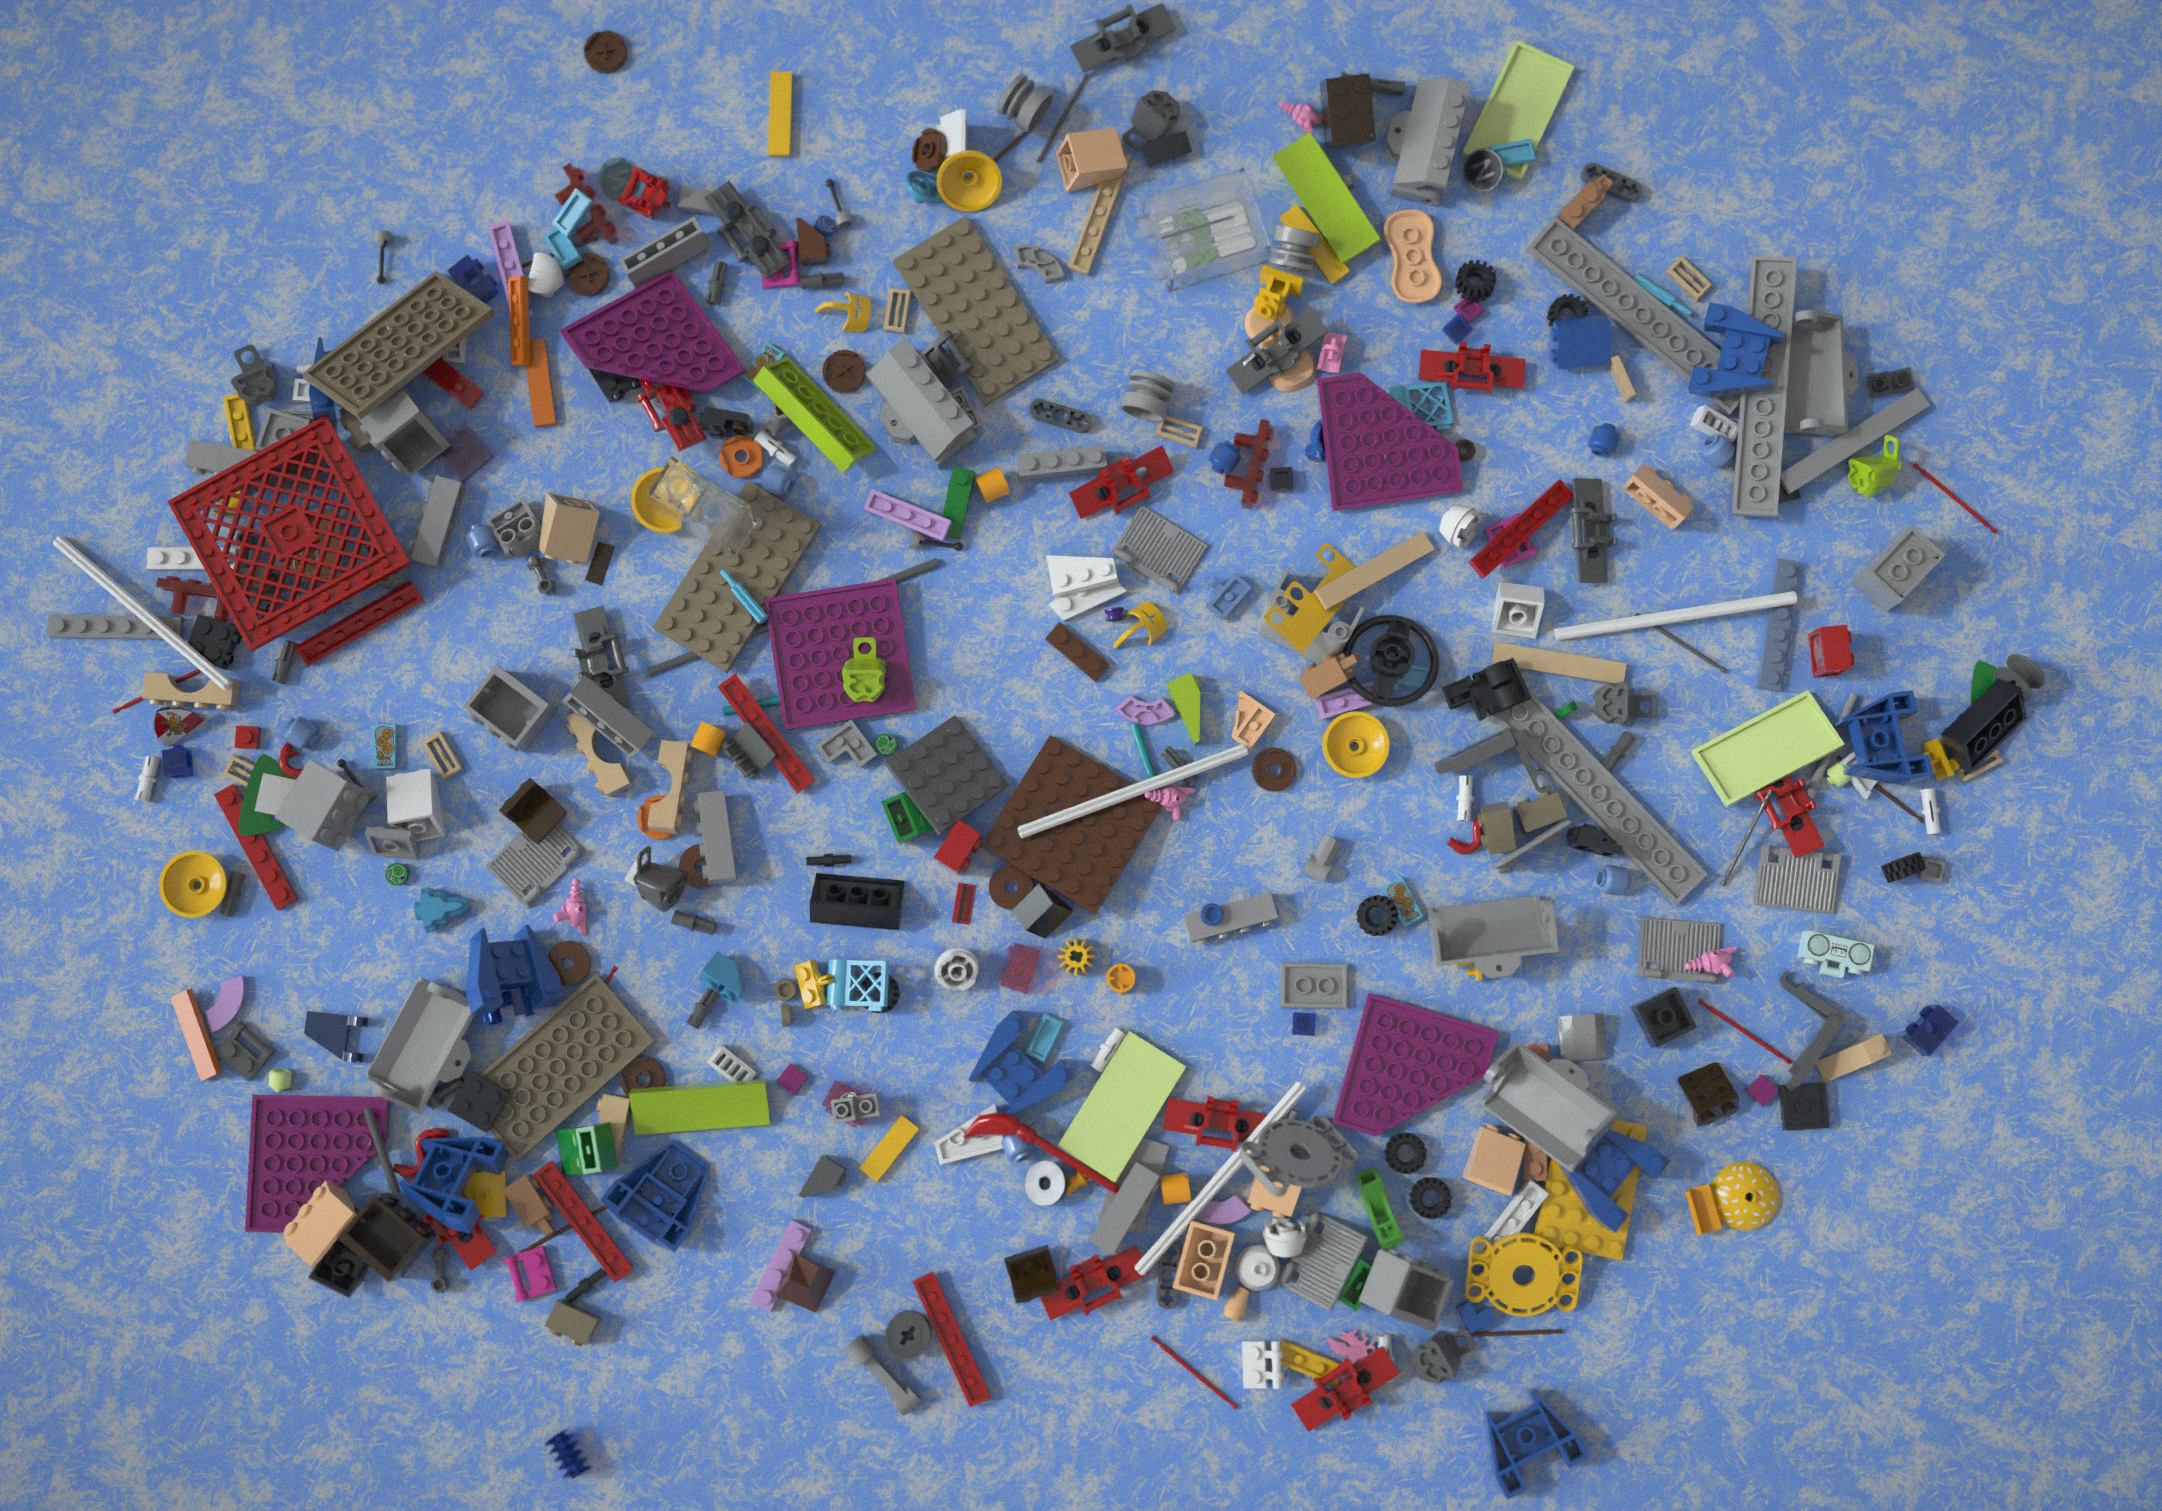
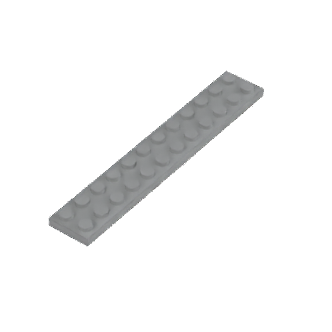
M1556 216L1527 248L1526 251L1606 315L1688 384L1690 383L1694 366L1717 370L1721 354L1719 349ZM1741 394L1705 398L1729 416L1739 405Z
M1752 256L1747 315L1784 334L1783 345L1770 343L1762 378L1773 380L1772 390L1741 394L1732 515L1775 518L1778 515L1797 257Z
M1530 690L1529 693L1532 697L1530 700L1492 715L1491 717L1503 729L1507 727L1509 730L1514 727L1517 729L1529 756L1610 839L1616 840V844L1622 846L1621 851L1673 905H1677L1708 875Z

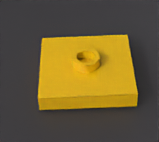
M501 1171L500 1175L490 1172H473L464 1193L469 1200L475 1201L480 1215L483 1214L485 1218L508 1216V1198L502 1190L507 1187V1171Z

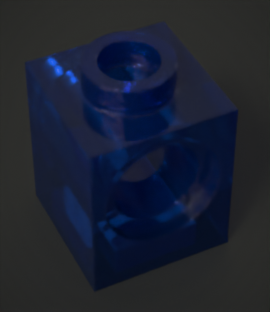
M181 744L170 745L169 749L162 750L164 777L174 779L194 776L192 750L183 747Z

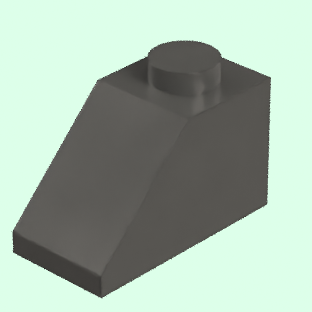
M822 1155L798 1196L803 1198L833 1190L837 1185L841 1187L847 1177V1174L844 1173L847 1168Z

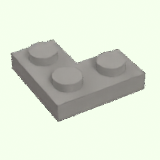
M849 720L815 745L828 764L832 763L846 751L859 768H862L878 756L852 720Z

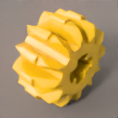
M1074 938V946H1071L1070 941L1066 940L1065 943L1069 948L1059 947V950L1064 952L1065 955H1057V959L1066 960L1059 965L1060 968L1068 964L1067 974L1071 972L1072 968H1075V976L1079 974L1078 968H1081L1082 972L1086 974L1087 970L1084 965L1093 967V964L1087 961V959H1095L1094 954L1087 955V952L1093 950V947L1089 946L1084 949L1087 943L1086 940L1082 941L1081 946L1078 945V938ZM1073 951L1076 953L1081 952L1083 957H1080L1082 961L1079 963L1075 960L1071 961V953Z

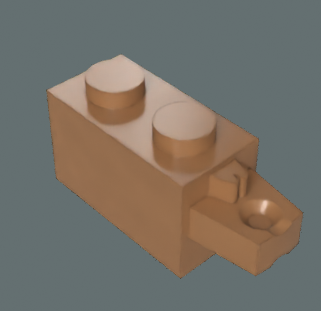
M1604 174L1594 182L1589 181L1559 212L1557 218L1575 231L1603 202L1605 194L1613 182Z
M1358 652L1349 657H1346L1344 653L1336 656L1334 653H1331L1322 658V664L1317 666L1316 663H1313L1304 668L1305 673L1300 675L1299 678L1312 700L1354 677L1351 665L1362 659Z
M526 1174L502 1190L525 1228L533 1226L537 1229L540 1227L543 1234L548 1236L556 1231L550 1221L554 1218L551 1208L553 1203L547 1195H543L539 1189L541 1185L536 1178L532 1177L531 1174Z

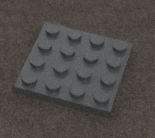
M956 715L885 763L887 769L938 835L1009 785Z

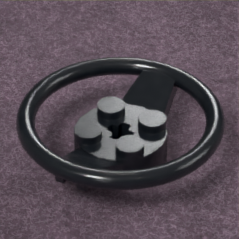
M1382 615L1364 621L1353 630L1342 652L1346 657L1351 655L1356 640L1366 630L1381 624H1390L1386 634L1381 635L1379 638L1377 637L1371 646L1369 661L1371 670L1375 673L1373 693L1366 690L1355 676L1347 680L1352 689L1365 700L1385 707L1404 706L1424 696L1433 686L1439 671V654L1430 634L1415 621L1397 615ZM1409 629H1411L1422 638L1428 648L1431 661L1430 671L1425 682L1416 691L1407 696L1390 698L1398 679L1404 678L1405 674L1410 671L1415 659V648H1413L1412 643L1409 641ZM1393 652L1397 658L1392 659L1388 655Z

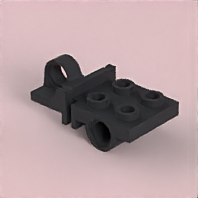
M1514 657L1490 665L1480 672L1473 673V680L1468 675L1461 680L1442 687L1450 710L1470 702L1479 721L1484 720L1488 716L1486 711H1488L1489 716H1492L1532 698Z

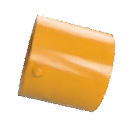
M999 467L993 468L974 478L986 504L1010 493L1008 484Z
M700 722L690 746L717 758L727 733L712 725Z
M1121 962L1113 965L1106 975L1107 985L1112 991L1123 995L1135 983L1133 969Z
M1187 1172L1160 1176L1164 1205L1191 1202Z

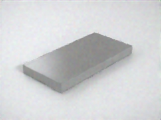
M1143 1137L1115 1183L1121 1187L1135 1162L1160 1176L1169 1146ZM1110 1190L1107 1191L1099 1216L1100 1220L1116 1193L1114 1194ZM1151 1192L1146 1199L1149 1202L1142 1214L1138 1212L1134 1219L1137 1223L1133 1231L1139 1233L1143 1231L1154 1196Z

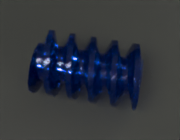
M566 1428L548 1439L545 1446H554L549 1453L558 1454L554 1459V1462L562 1461L558 1470L566 1469L567 1472L563 1475V1479L571 1477L572 1480L592 1466H583L587 1457L579 1458L583 1450H574L578 1441H569L574 1434H566L565 1432L568 1429Z

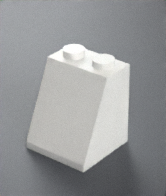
M419 769L415 772L398 773L394 776L386 777L388 824L391 829L403 828L411 831L415 842L445 836L437 780L431 769Z

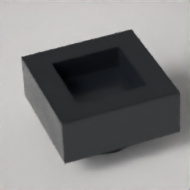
M1292 467L1270 468L1271 492L1294 489Z

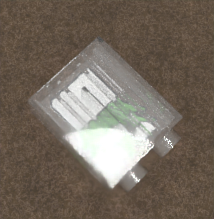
M1244 168L1146 197L1143 201V214L1134 216L1140 240L1143 242L1152 239L1156 254L1148 256L1152 277L1155 282L1165 279L1169 292L1264 264L1269 259L1271 248Z
M673 456L647 493L660 515L734 560L757 524L751 506Z

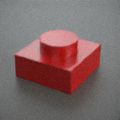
M236 726L234 748L259 750L261 728L256 726Z

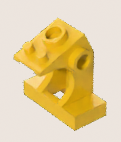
M1263 264L1260 271V283L1267 287L1266 289L1261 287L1259 294H1257L1253 306L1256 307L1255 315L1272 321L1279 316H1283L1287 306L1285 303L1289 295L1301 296L1304 278Z

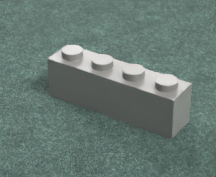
M692 217L619 259V262L634 287L638 288L711 247V244L695 217Z
M190 440L185 466L192 469L194 474L205 475L208 472L213 473V476L252 456L257 451ZM279 468V469H277V470H275V471H276V472H281V468ZM270 476L268 485H277L279 477ZM263 478L257 480L256 482L262 483Z
M1105 445L1017 455L1020 482L1100 473L1099 470L1107 467Z
M436 476L435 480L431 481L429 486L430 496L422 509L424 516L422 522H419L416 528V542L411 545L409 552L410 559L413 562L441 570L466 490V486L462 482Z
M585 675L562 700L564 704L630 758L641 750L654 733L646 723L638 720L629 709L620 705L614 700L612 695L603 691L597 686L595 681Z
M724 790L697 793V800L693 801L695 814L700 816V822H696L698 836L702 835L703 844H699L700 856L705 857L706 865L702 866L703 879H708L709 885L735 882L736 874Z
M1271 892L1220 905L1223 910V919L1215 926H1208L1201 920V911L1184 915L1190 942L1196 941V945L1209 942L1208 937L1217 935L1218 939L1231 936L1230 931L1239 929V932L1243 933L1253 930L1252 925L1261 924V927L1274 924L1273 920L1278 918Z
M1135 1162L1090 1236L1089 1241L1111 1255L1114 1252L1119 1253L1125 1243L1122 1238L1126 1232L1131 1233L1137 1223L1134 1219L1138 1212L1142 1214L1149 1203L1146 1199L1150 1192L1154 1194L1161 1183L1158 1181L1160 1176Z

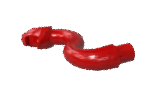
M287 742L281 749L279 766L285 774L291 777H299L303 769L292 768L288 763L289 758L297 756L299 753L293 752L291 749L293 745Z
M1478 817L1473 824V841L1471 844H1464L1450 837L1447 845L1453 848V851L1462 855H1468L1479 848L1482 831L1478 823Z
M433 1128L420 1133L415 1141V1152L418 1158L417 1165L409 1167L395 1163L393 1166L394 1173L406 1178L416 1177L426 1157L421 1140L441 1138L442 1136L448 1138L450 1131L444 1128Z

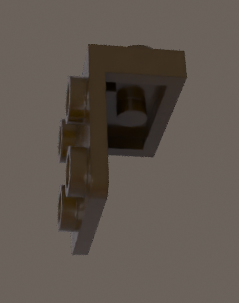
M531 778L522 783L516 793L507 799L499 809L505 817L514 822L536 844L541 843L567 815V811L542 786Z
M1713 1062L1678 1078V1084L1693 1108V1120L1697 1127L1712 1124L1716 1119L1723 1116H1731L1739 1110V1096L1719 1063Z
M1048 1245L1004 1258L1016 1303H1027L1032 1299L1050 1296L1059 1291L1057 1275Z

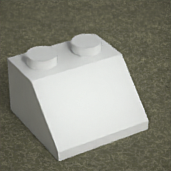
M960 109L940 117V125H936V130L941 131L946 137L947 152L945 161L951 155L967 150L966 109Z
M1499 582L1494 606L1492 633L1536 639L1545 603L1544 588Z

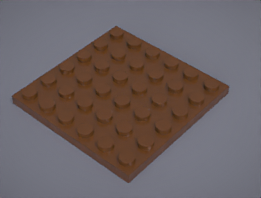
M1050 735L980 847L1095 916L1163 806L1160 802L1151 801L1150 798L1147 799L1144 794L1021 838L1017 830L1019 826L1133 785L1131 782Z

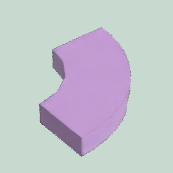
M1130 695L1114 709L1124 719L1140 725L1160 724L1176 715V712L1163 697L1153 702H1143Z
M244 976L220 983L221 993L218 1001L212 1008L205 1011L211 1033L225 1028L236 1018L246 995Z
M1232 1195L1230 1198L1222 1201L1210 1200L1195 1218L1208 1224L1222 1225L1243 1218L1251 1210L1236 1195Z

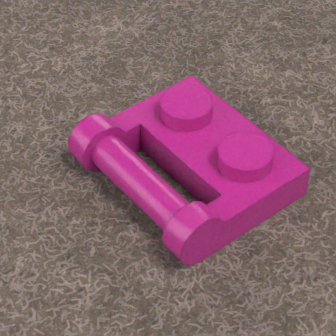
M791 240L777 243L783 252L788 251L789 261L791 262L789 263L790 277L784 278L783 268L767 280L762 276L763 289L800 286L801 280L797 261L798 241Z
M1520 513L1485 528L1484 532L1489 542ZM1529 538L1522 543L1526 551L1521 553L1518 547L1500 563L1502 569L1539 553L1537 548L1533 547Z
M544 1245L504 1258L505 1265L509 1267L517 1293L515 1295L517 1302L557 1289ZM523 1260L532 1290L525 1291L517 1261Z

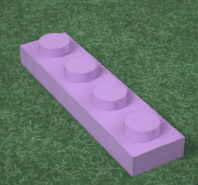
M509 221L487 227L509 304L508 277L525 275L511 224ZM528 290V302L531 305L532 301Z
M871 489L863 508L869 513L942 542L945 541L952 525V521L873 489Z
M791 1219L750 1303L768 1312L772 1311L778 1299L775 1293L793 1254L800 1255L812 1231L811 1228Z

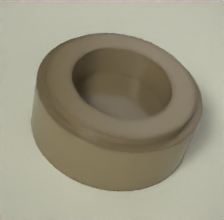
M790 979L779 980L774 987L775 996L781 1001L792 1000L797 994L796 984Z
M782 1004V1026L789 1027L792 1025L790 1005Z

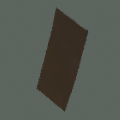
M598 541L585 578L586 581L602 586L615 546Z

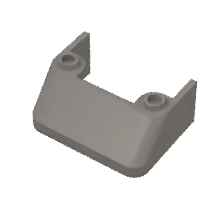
M1286 567L1257 622V631L1261 636L1316 663V665H1320L1323 663L1322 658L1331 653H1334L1335 656L1342 653L1365 608L1360 607L1351 625L1339 621L1333 623L1327 633L1321 630L1302 654L1264 619L1265 614L1274 605L1282 609L1291 618L1293 617V615L1288 613L1292 602L1286 598L1285 591L1280 589L1290 570ZM1279 612L1271 613L1270 619L1274 624L1280 625L1283 623V616Z

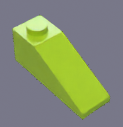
M1190 672L1168 682L1166 687L1195 746L1200 741L1199 689L1202 686L1198 677H1193Z

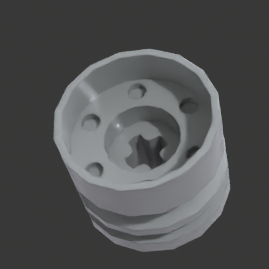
M1021 73L1004 91L998 104L997 112L1001 115L1006 114L1008 120H1012L1017 116L1016 125L1030 133L1038 126L1047 113L1053 100V94L1042 86L1033 91L1035 82L1028 80V77Z
M1275 225L1273 240L1282 243L1281 248H1271V252L1280 253L1279 258L1269 257L1268 262L1282 269L1298 272L1313 271L1314 265L1305 264V259L1315 260L1316 257L1307 253V249L1318 248L1321 234Z
M1143 370L1131 371V381L1128 382L1127 387L1133 392H1126L1124 394L1121 409L1125 413L1142 420L1163 422L1168 410V405L1163 401L1171 400L1172 394L1170 392H1173L1175 384L1168 378L1153 372Z

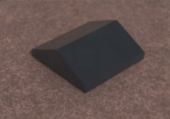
M1041 882L1012 909L1013 914L1026 931L1044 939L1074 911Z
M336 1240L309 1275V1279L350 1298L362 1283L370 1266L345 1244Z

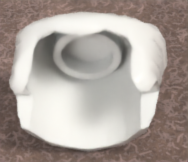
M538 252L534 254L528 278V290L537 295L550 298L556 290L563 286L564 276L556 259L543 252Z

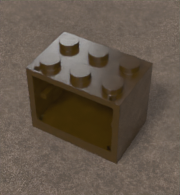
M1370 73L1329 78L1321 81L1319 87L1326 149L1369 144L1376 141Z
M385 1192L373 1195L337 1238L385 1280L392 1282L403 1277L434 1240L436 1235L432 1232L433 1229L429 1224L425 1225L424 1222L421 1223L415 1218L416 1213L408 1207L403 1208L398 1203L399 1199L395 1195Z

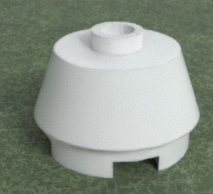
M1454 505L1442 517L1440 533L1452 547L1457 546L1460 549L1462 545L1466 547L1477 534L1474 530L1476 524L1482 522V515L1476 512L1475 508Z
M956 947L945 950L937 959L934 967L936 980L948 990L963 991L974 984L979 972V964L976 957L968 950Z
M1285 1217V1219L1273 1218L1271 1224L1265 1223V1229L1262 1232L1269 1252L1275 1256L1285 1258L1299 1255L1308 1236L1305 1222L1302 1220L1299 1221V1224L1291 1222L1290 1217Z
M1252 1245L1245 1248L1237 1257L1235 1272L1243 1286L1250 1290L1262 1291L1270 1288L1277 1281L1280 1275V1261L1277 1256L1269 1252L1266 1246Z

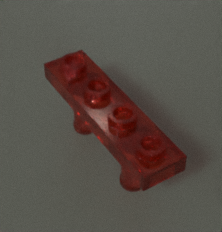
M571 163L565 165L563 169L570 179V185L554 194L558 202L563 206L576 188L580 189L595 202L589 210L592 217L591 221L577 229L576 233L584 242L600 232L604 239L613 245L619 241L615 235L618 231L611 221L608 222L605 218L607 212L601 203L597 204L595 201L596 193L592 187L585 184L583 179L586 177L580 167L575 168Z
M1260 420L1258 432L1255 436L1239 432L1235 434L1234 445L1252 448V458L1248 475L1240 477L1226 474L1224 487L1243 490L1241 504L1245 509L1252 510L1253 504H1257L1259 491H1256L1258 483H1261L1263 480L1264 470H1261L1263 462H1266L1268 459L1269 449H1266L1268 441L1272 440L1274 428H1271L1269 420Z
M166 576V579L158 578L156 584L158 588L174 593L170 612L184 615L187 598L190 595L215 598L217 605L214 619L228 622L229 612L212 582L207 586L201 585V581L194 579L182 582L180 578L174 576Z

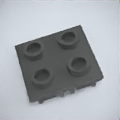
M749 721L729 741L721 745L722 752L729 758L732 757V763L737 762L735 767L741 771L744 778L747 777L749 780H753L777 755Z

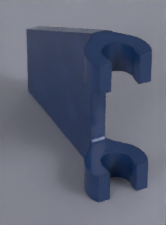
M307 1011L304 1034L341 1060L362 1063L363 1054L347 1052L350 1026L367 1027L368 1018Z

